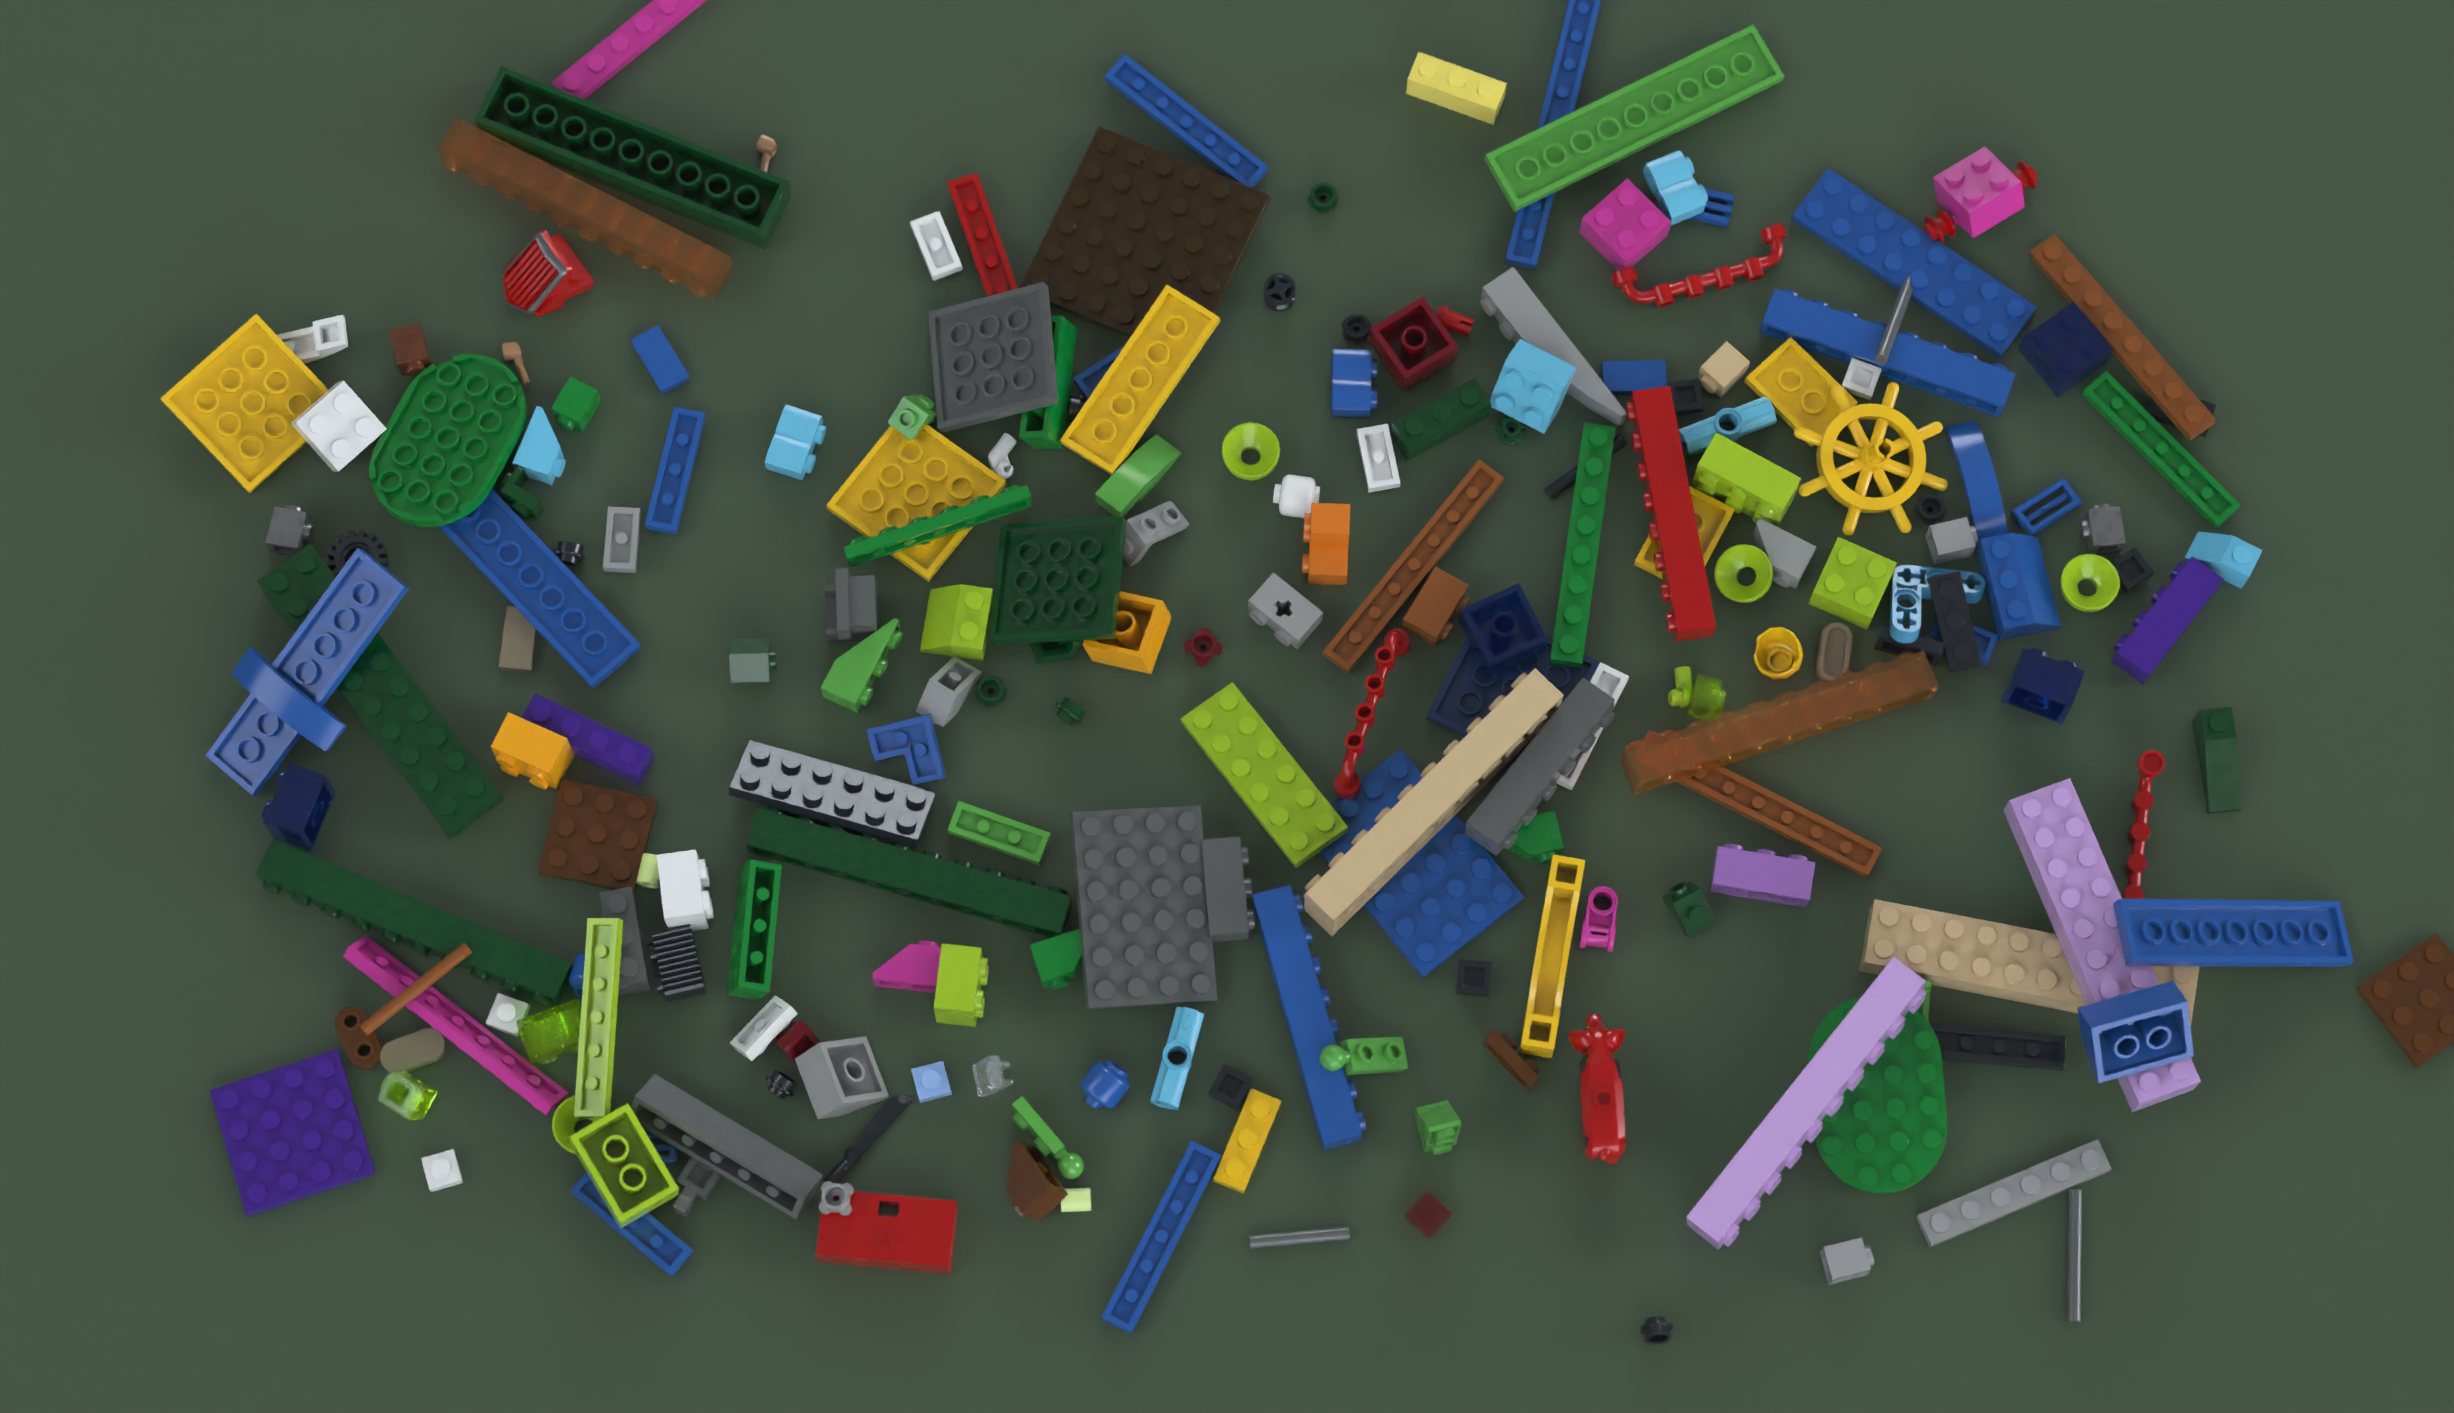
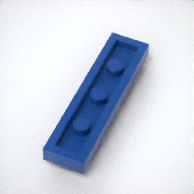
M674 407L644 525L645 529L677 535L706 420L705 412Z
M587 1172L570 1190L572 1195L671 1278L693 1254V1250L649 1213L620 1229Z

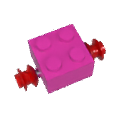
M1986 147L1981 148L1933 177L1936 201L1945 211L1938 209L1936 211L1937 218L1935 219L1926 216L1924 219L1925 225L1923 226L1924 232L1928 234L1933 242L1937 240L1942 244L1944 243V235L1947 234L1950 237L1956 235V224H1959L1972 238L1978 236L2025 208L2024 187L2027 186L2032 190L2036 188V180L2038 179L2036 171L2030 164H2025L2021 161L2017 162V170L2013 171L2000 162Z

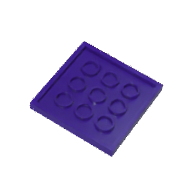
M338 1049L210 1090L241 1200L248 1217L376 1175Z

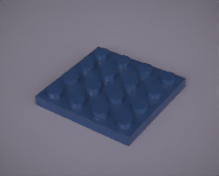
M1484 605L1426 719L1465 737L1468 734L1466 732L1468 726L1478 717L1483 720L1491 712L1489 706L1500 695L1506 697L1513 690L1511 687L1513 682L1522 673L1525 672L1529 675L1536 668L1563 694V703L1582 678L1589 682L1591 681L1600 661L1584 654L1581 668L1551 664L1549 660L1552 638ZM1529 743L1511 761L1515 762Z

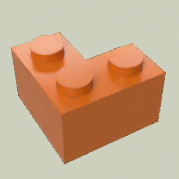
M1311 503V513H1304L1303 543H1309V554H1303L1302 573H1308V584H1347L1350 504Z

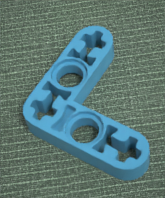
M1900 565L1894 569L1890 583V635L1894 640L1905 644L1912 643L1918 638L1921 627V598L1931 599L1927 579L1960 570L1914 565ZM1960 571L1967 603L1979 602L1983 597L1986 585L1985 579L1974 572ZM1906 600L1914 606L1910 608L1902 607L1898 604V601ZM1903 620H1908L1907 629L1903 628Z

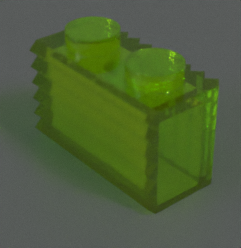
M579 998L516 1021L531 1064L537 1061L540 1065L550 1063L557 1059V1054L568 1050L570 1053L578 1052L581 1018Z

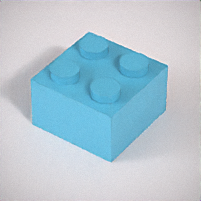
M1519 339L1505 360L1489 400L1491 407L1545 434L1559 412L1577 367Z

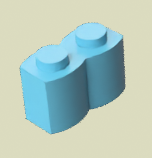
M1680 150L1645 163L1643 169L1648 187L1656 198L1660 211L1671 221V225L1703 213L1708 201L1704 186L1697 184L1692 176L1695 173L1692 161L1689 157H1684Z
M786 404L766 455V469L799 480H803L805 473L810 474L816 460V455H813L812 452L816 444H822L827 427L823 426L822 416Z

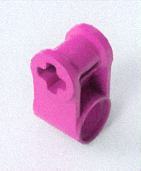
M1599 886L1590 893L1586 904L1585 918L1582 923L1579 948H1585L1587 945L1606 948L1607 952L1613 951L1618 900L1616 893L1611 888ZM1597 897H1604L1610 902L1611 907L1606 911L1598 910L1594 906L1593 900Z

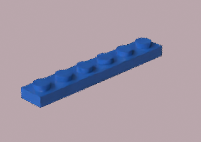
M1126 54L1105 75V81L1229 179L1254 188L1268 172V166Z
M1191 1141L1101 1320L1132 1334L1221 1159L1220 1154Z

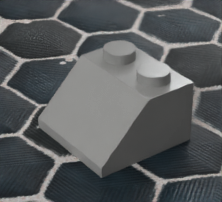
M866 1036L821 1042L795 1058L817 1119L842 1116L889 1097Z

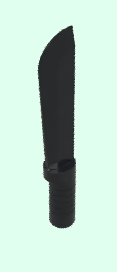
M897 1095L890 1098L853 1144L844 1152V1158L831 1170L824 1180L826 1182L839 1183L913 1099L905 1095Z

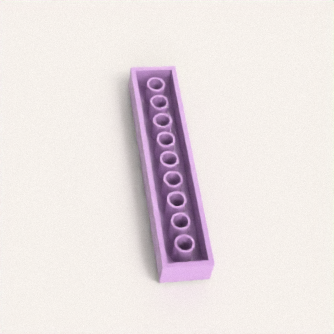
M2071 779L2060 781L2009 800L2003 811L2086 1005L2159 985L2151 966H2126L2113 903L2122 899ZM2191 1057L2118 1078L2132 1112L2194 1090L2201 1082Z
M1893 957L1687 1215V1226L1718 1250L1723 1244L1729 1247L1740 1233L1738 1225L1744 1218L1750 1221L1761 1207L1760 1197L1764 1192L1770 1195L1782 1180L1780 1172L1783 1168L1787 1166L1791 1169L1802 1155L1801 1146L1806 1140L1812 1143L1823 1129L1822 1119L1826 1114L1832 1117L1843 1104L1844 1096L1842 1094L1848 1088L1853 1091L1864 1077L1863 1068L1865 1065L1870 1063L1873 1066L1884 1052V1041L1888 1036L1893 1040L1904 1027L1906 1020L1904 1016L1907 1012L1910 1011L1914 1014L1926 999L1924 998L1926 995L1924 991L1926 981L1897 958Z

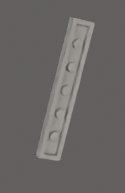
M2096 1139L1918 1214L1916 1219L1929 1247H1932L2108 1173L2112 1168L2099 1140Z

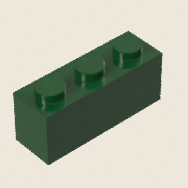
M1473 378L1392 422L1391 436L1406 461L1488 418L1491 402L1476 378Z

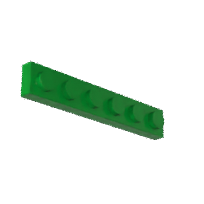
M2107 371L2083 390L2081 395L2215 529L2220 527L2239 510L2241 505Z
M1012 485L1003 489L1001 494L992 497L988 495L979 496L970 502L971 504L959 508L958 506L947 507L939 515L930 518L920 516L911 520L909 525L900 528L896 526L887 527L881 530L877 536L868 539L866 537L855 538L847 546L843 547L848 566L852 568L1032 507L1029 489L1027 485L1022 487Z

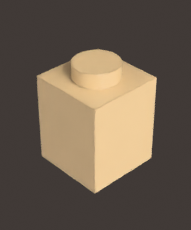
M1726 341L1701 366L1698 375L1700 384L1707 392L1711 394L1716 393L1722 398L1747 373L1750 361Z

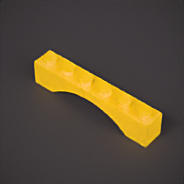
M1554 854L1552 856L1519 1053L1552 1058L1585 860Z

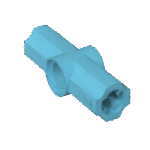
M1765 396L1736 408H1723L1715 416L1679 429L1681 446L1684 453L1689 457L1705 451L1715 433L1736 442L1741 436L1775 424L1777 418L1773 405ZM1722 422H1729L1735 427V429L1732 431H1725L1720 427L1719 424Z
M1187 1007L1176 1008L1150 1103L1165 1109L1178 1110L1188 1072L1192 1066V1058L1204 1019L1203 1013ZM1173 1052H1181L1187 1059L1183 1064L1174 1065L1168 1060V1057Z

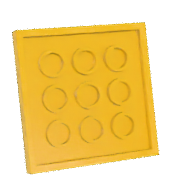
M255 314L160 399L250 494L307 443L290 423L325 394L328 388L272 329Z
M924 425L914 440L908 439L890 426L827 503L826 507L827 510L863 536L871 538L879 535V532L887 527L896 526L900 528L909 525L910 521L917 517L927 516L930 518L939 515L947 507L958 506L959 508L971 504L970 502L979 496L988 495L992 497L998 495L1007 484L1005 479L929 425ZM972 527L890 555L929 582Z

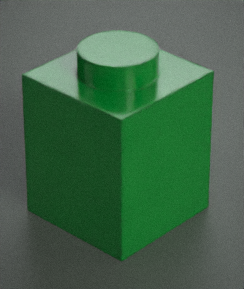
M570 376L551 407L556 419L555 422L568 431H572L574 428L583 433L601 403V398L597 389Z

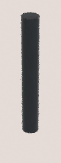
M1621 434L1614 438L1612 455L1627 445L1625 438ZM1577 466L1544 489L1550 499H1554L1575 483Z

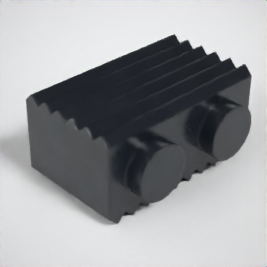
M691 925L651 933L653 943L647 945L651 962H658L660 974L654 975L658 994L664 993L667 1002L705 994L706 989Z

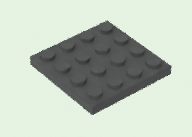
M1044 282L928 312L938 430L944 433L1059 404L1049 289Z

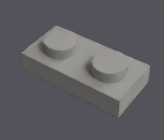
M608 507L603 559L604 572L636 573L641 521L640 508Z

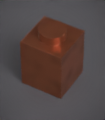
M420 322L389 330L396 363L401 376L406 374L408 376H417L425 368L432 365Z

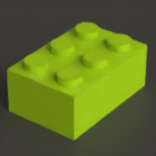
M1715 433L1697 465L1692 485L1696 487V490L1715 497L1735 508V513L1743 512L1752 517L1754 523H1757L1758 519L1761 518L1778 527L1794 500L1801 478L1726 437Z
M628 1103L569 1137L570 1145L620 1229L679 1194L677 1184Z

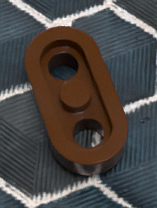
M350 1006L342 1009L336 1016V1030L353 1065L360 1070H372L381 1063L380 1052L382 1046L375 1031L367 1036L359 1027L360 1024L368 1019L366 1013L358 1007ZM353 1017L357 1019V1023L354 1027L346 1026V1022L349 1018ZM362 1047H370V1053L367 1056L359 1055Z

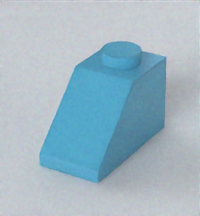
M536 406L512 463L515 470L518 466L524 468L527 477L552 486L555 477L562 475L566 460L563 459L562 450L543 408Z
M2198 531L2184 561L2188 562L2193 556L2222 577L2224 581L2242 589L2263 550L2232 535Z

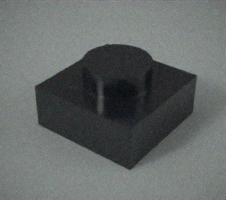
M1700 379L1671 381L1667 383V386L1671 388L1676 415L1703 413L1704 405Z
M2135 547L2112 562L2118 572L2120 586L2125 593H2128L2154 574Z
M1459 959L1456 994L1489 997L1492 962Z
M1224 1064L1208 1095L1238 1110L1253 1083V1079Z

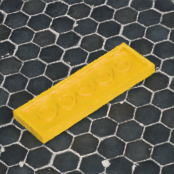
M1166 285L1060 439L1061 444L1112 475L1129 456L1220 323V317L1169 285Z

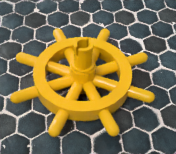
M1891 382L1887 385L1882 404L1868 403L1854 407L1851 406L1843 388L1838 384L1832 385L1830 392L1841 414L1827 425L1822 434L1801 426L1794 429V436L1797 439L1818 446L1816 463L1819 477L1802 484L1798 490L1801 496H1809L1826 488L1836 501L1849 508L1842 528L1843 533L1847 536L1855 532L1861 512L1881 513L1890 510L1899 530L1902 533H1909L1912 526L1901 504L1914 494L1920 484L1939 491H1945L1948 487L1947 480L1925 472L1926 451L1923 441L1940 433L1943 430L1942 423L1934 421L1917 429L1905 415L1893 409L1899 392V385L1896 382ZM1859 420H1876L1870 442ZM1846 425L1858 447L1837 440V436ZM1890 426L1901 438L1894 441L1886 438L1884 440L1887 427ZM1907 449L1909 466L1894 461L1890 457ZM1833 452L1854 460L1835 468ZM1885 471L1906 478L1896 492ZM1860 472L1855 490L1852 491L1843 483L1842 479ZM1872 476L1883 497H1866Z

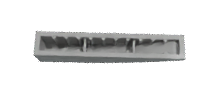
M1514 267L1482 287L1481 306L1489 316L1494 315L1499 321V328L1507 340H1513L1517 344L1519 339L1577 367L1566 393L1616 426L1620 427L1625 423L1627 412Z

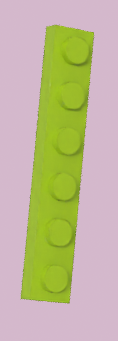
M587 918L574 1117L602 1118L610 1113L623 920L619 918Z

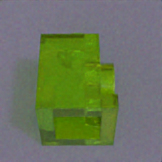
M1697 674L1687 715L1719 722L1726 697V691L1721 690L1723 680Z
M392 1071L383 1080L380 1088L381 1093L377 1100L407 1119L423 1120L438 1090L427 1086L405 1071Z

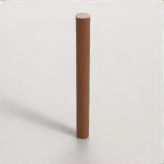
M465 943L460 945L360 1024L359 1027L367 1036L472 954V951Z

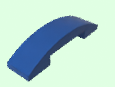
M1977 421L1945 427L1952 458H1956L1969 506L1970 525L1976 529L1978 543L1982 538L2008 534L1996 474Z
M250 647L231 673L246 690L273 714L313 744L328 752L347 725L324 706L317 705L275 670L267 658L255 648Z

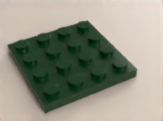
M1124 517L1001 524L988 636L989 642L992 645L1115 638L1127 523Z

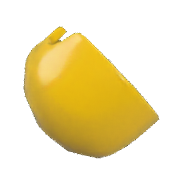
M1773 627L1757 637L1754 661L1758 670L1764 676L1773 680L1787 679L1799 670L1803 659V649L1794 632L1784 627Z

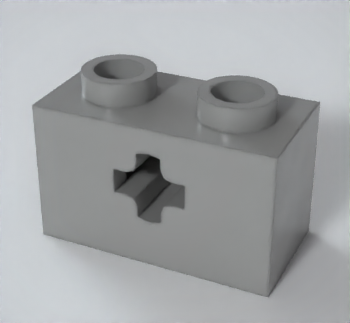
M1274 572L1248 600L1250 617L1260 626L1266 624L1275 631L1274 636L1283 645L1289 646L1291 644L1297 650L1322 622L1323 612ZM1286 610L1289 611V617L1285 614L1281 617L1278 616V611L1282 613Z

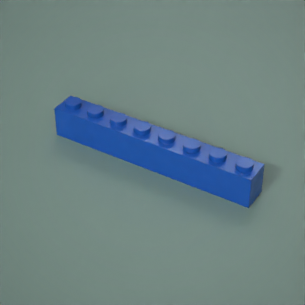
M1788 289L1774 290L1759 333L1783 342L1792 337L1803 349L1848 365L1852 358L1881 368L1880 376L2000 417L2016 375L2008 367L1998 363L1988 364L1980 361L1977 356L1970 353L1960 354L1951 351L1948 346L1942 343H1929L1920 340L1917 335L1906 331L1897 333L1887 362L1879 364L1875 361V355L1887 326L1885 323L1863 320L1854 312L1847 310L1838 311L1829 308V305L1823 301H1809Z
M1291 885L1253 894L1252 905L1322 1150L1325 1151L1361 1141L1362 1130H1366V1124L1362 1111H1355L1352 1099L1357 1098V1093L1353 1080L1346 1079L1343 1069L1345 1065L1339 1070L1329 1071L1320 1063L1319 1057L1322 1049L1327 1045H1336L1334 1037L1339 1036L1335 1017H1328L1326 1005H1330V999L1326 986H1319L1317 975L1321 974V968L1317 955L1311 956L1308 944L1312 943V937L1308 924L1302 925L1299 913L1304 911L1299 893L1293 894Z

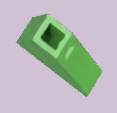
M894 618L834 661L821 686L824 698L858 713L861 705L867 706L874 692V688L871 686L876 676L881 678L887 668L888 660H886L890 649L896 650L902 639L903 632H900L899 620Z
M1445 1100L1415 1108L1414 1117L1424 1153L1433 1151L1434 1155L1451 1151L1452 1145L1457 1144L1461 1120L1449 1101Z

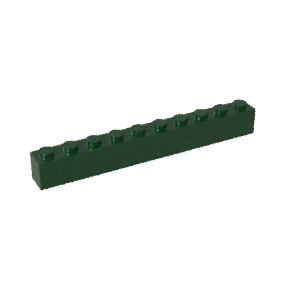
M769 806L766 810L757 808L746 841L749 853L1049 938L1064 933L1072 907V896L1067 895L1068 892L1062 888L1049 886L1048 889L1037 887L1034 881L1027 878L1018 877L1017 880L1004 877V873L995 869L987 868L984 872L974 869L971 863L956 859L954 863L942 860V856L935 852L923 851V854L910 851L911 848L897 842H892L889 845L879 842L878 837L865 833L857 836L848 833V829L833 824L825 827L816 824L817 821L815 819L801 815L798 818L786 816V812Z
M272 839L256 872L257 877L263 883L261 887L277 895L283 891L292 895L291 899L300 905L309 907L312 903L322 907L321 912L334 919H339L340 916L352 920L351 925L365 932H369L370 928L381 932L380 937L391 943L399 944L400 941L411 945L410 949L422 956L428 957L431 953L441 957V961L465 943L472 951V954L456 965L454 969L463 966L470 969V974L477 979L488 982L489 978L501 982V988L513 994H518L519 990L531 995L530 1000L539 1005L548 1007L549 1003L559 1006L569 985L572 964L277 840Z

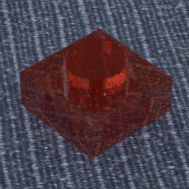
M1427 1191L1404 1217L1429 1240L1451 1217L1452 1213Z

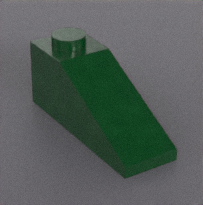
M2232 707L2199 710L2192 720L2207 813L2240 811L2237 736Z

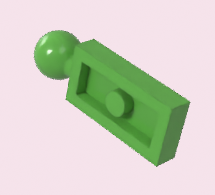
M1402 1036L1346 1039L1340 1043L1341 1047L1335 1044L1327 1045L1322 1049L1319 1057L1321 1065L1329 1071L1339 1070L1345 1065L1346 1075L1402 1072L1408 1069Z
M1023 1096L1017 1099L1012 1104V1109L1015 1113L1012 1119L1023 1132L1029 1129L1036 1138L1033 1141L1034 1145L1044 1157L1050 1154L1055 1161H1058L1057 1168L1061 1176L1067 1179H1075L1080 1176L1084 1169L1082 1158L1076 1153H1068L1066 1151L1065 1145Z

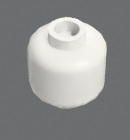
M1286 475L1282 480V484H1275L1273 503L1279 504V511L1284 516L1304 518V513H1311V503H1319L1320 486H1316L1315 480L1311 477Z

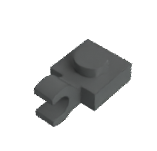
M691 1157L677 1180V1185L684 1189L673 1205L674 1211L686 1217L697 1196L707 1200L721 1174Z

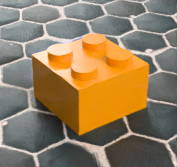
M1120 591L1115 638L1084 640L1083 647L1093 662L1152 674L1172 616L1162 600Z
M509 712L491 745V749L503 772L514 777L522 774L530 778L529 782L544 790H547L548 786L558 790L574 758V753L566 737Z

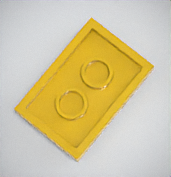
M1792 337L1785 341L1745 378L1744 382L1760 398L1766 396L1771 401L1775 412L1793 430L1801 426L1822 434L1827 425L1841 414L1830 392L1832 385L1840 384ZM1843 388L1851 406H1857L1858 402Z
M1690 487L1700 545L1706 567L1734 514L1735 508ZM1648 535L1634 565L1663 579L1662 572H1657L1654 564V553L1658 552L1656 541L1651 542Z

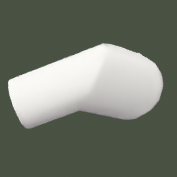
M1007 433L1002 435L988 455L991 470L1003 479H1007L1013 474L1014 468L1010 464L1008 454L1017 443Z

